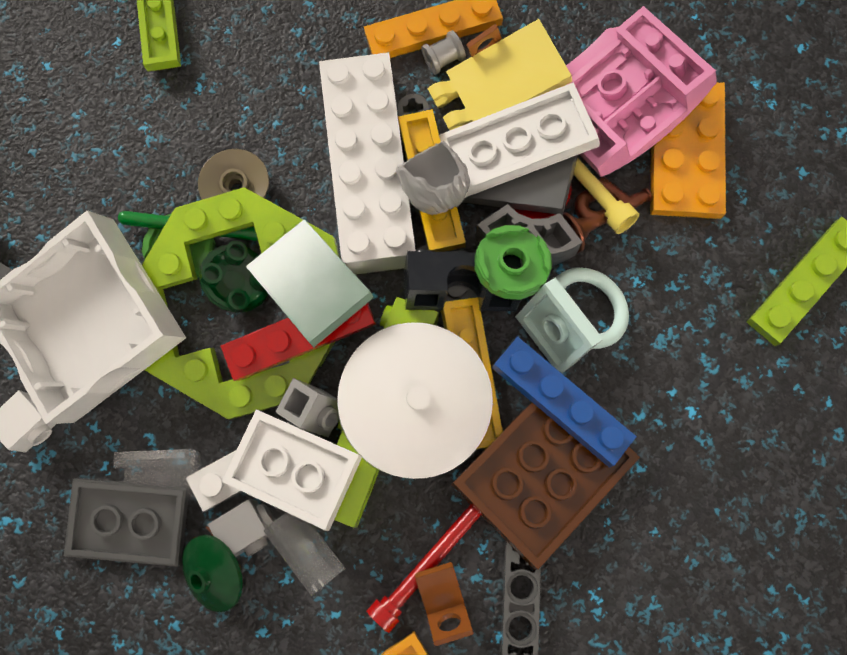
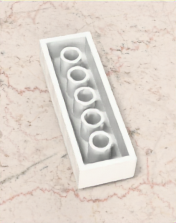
M389 52L319 61L341 260L355 275L402 269L405 267L407 251L416 250L409 198L403 191L400 178L396 172V169L404 163Z

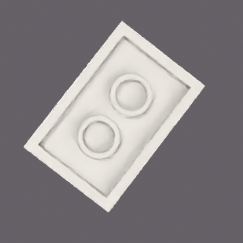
M256 410L222 482L323 530L329 531L362 456Z

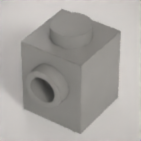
M295 378L292 379L276 410L277 414L300 429L325 437H329L332 429L339 421L337 398L318 387Z
M252 499L246 500L207 524L213 536L224 542L235 557L243 552H246L248 557L269 545L266 538L275 533L271 526L275 520L264 502L259 504L257 500Z

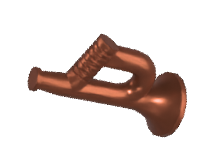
M603 176L599 179L601 184L617 201L622 200L624 203H630L634 209L644 202L652 200V194L648 188H644L641 192L629 196L615 186V184H612L611 181L609 182L606 177ZM587 189L581 192L574 202V210L578 218L568 213L562 215L582 241L577 253L584 250L587 235L592 230L607 223L608 219L605 216L606 210L604 208L599 211H593L589 208V204L596 201V199Z

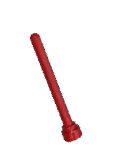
M471 504L389 597L385 595L381 601L376 599L366 610L370 617L386 632L390 633L400 621L398 616L402 613L400 608L418 588L415 573L437 567L481 516Z

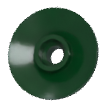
M200 535L192 539L184 550L182 560L184 577L191 593L200 604L211 611L225 612L233 608L238 603L243 588L242 573L236 557L224 542L214 536Z

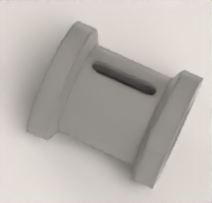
M453 30L446 34V38L431 46L428 44L421 46L425 62L434 75L440 73L441 68L451 62L466 59L463 44Z

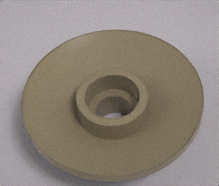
M227 149L213 155L203 165L198 177V191L203 200L230 192L234 184L240 183L242 188L245 187L265 198L269 189L268 171L264 163L255 154L242 149Z

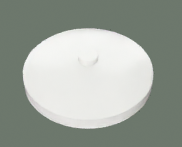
M427 323L397 324L380 330L365 340L347 362L340 379L337 396L340 423L346 438L354 450L366 462L382 472L413 479L434 477L446 473L469 458L487 432L493 405L490 379L477 353L456 334L442 327Z

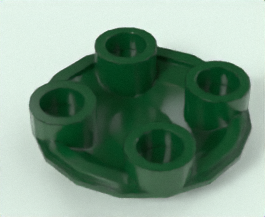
M232 241L228 245H222L210 251L202 261L199 272L202 291L209 301L222 310L234 313L251 311L261 305L268 296V293L246 267L259 255L240 241Z

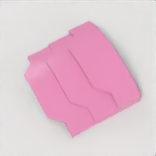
M644 6L619 27L606 29L584 52L566 65L572 75L571 83L574 82L597 132L600 143L599 147L579 155L600 177L623 167L671 132L692 112L717 83L716 70Z

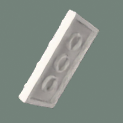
M574 82L439 135L440 141H445L467 166L470 186L465 198L600 146L597 132Z

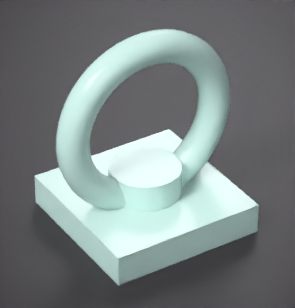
M578 267L568 269L545 283L515 317L551 365L563 373L591 349H601L616 343L627 329L629 310L622 291L609 277L593 269ZM575 282H586L598 287L606 294L614 309L613 324L607 331L600 334L597 332L566 292L565 288Z

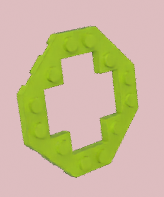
M243 187L176 207L142 266L167 306L163 289L197 279L189 248L190 244L254 226L262 254L303 219ZM308 223L340 258L336 239ZM335 342L291 359L288 364L264 370L240 381H233L232 379L223 382L215 348H206L180 356L176 345L147 367L145 371L226 419H235L255 413L256 410L263 411L279 406L293 378L310 384Z

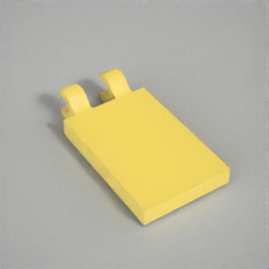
M537 19L449 69L446 72L450 80L437 82L431 85L428 91L438 109L460 97L465 109L454 110L443 116L448 129L453 130L563 87L572 82V75L541 21Z

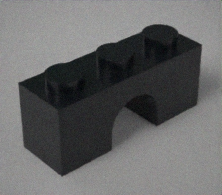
M427 249L407 251L404 267L405 310H443L448 288L456 285L466 286L476 293L480 311H517L521 300L499 297L492 294L480 283L475 272L474 252L464 250L433 252ZM507 255L503 257L504 263L508 267L513 269L521 268L518 256Z

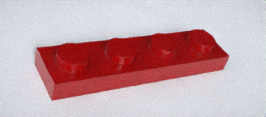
M367 303L314 348L289 318L220 346L233 381H240L377 324Z

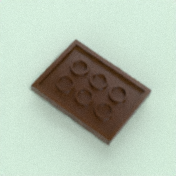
M531 402L451 485L534 570H539L640 457L628 447L614 466L608 467Z

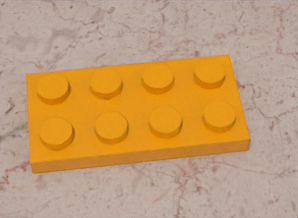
M717 82L686 118L651 147L652 200L650 201V215L722 219L726 214L725 83Z

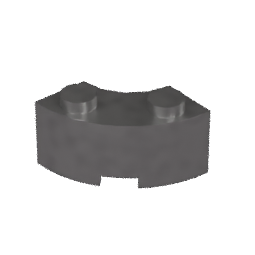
M508 204L477 224L475 238L480 243L492 229L504 225L525 227L529 229V233L536 237L539 235L546 242L551 253L552 266L574 257L582 244L580 238L560 213L545 219H531L518 214Z

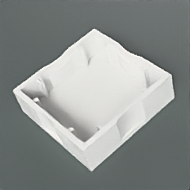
M90 211L84 212L49 240L34 258L13 269L0 280V344L4 346L13 358L20 380L45 424L75 423L186 339L114 219Z

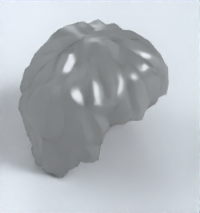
M445 141L416 154L396 169L402 189L408 196L411 204L427 214L436 215L459 206L470 186L466 164L462 162L458 154Z

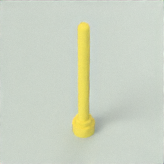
M577 158L573 175L606 210L607 224L616 234L629 229L637 221L640 214L630 203H624L622 200L617 201L581 160Z

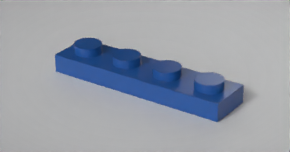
M519 337L512 342L491 367L608 467H612L618 462L637 437Z

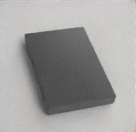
M578 155L463 199L462 203L502 208L508 204L513 209L551 214L560 213L563 215Z
M74 478L72 481L64 556L180 566L182 564L190 487Z

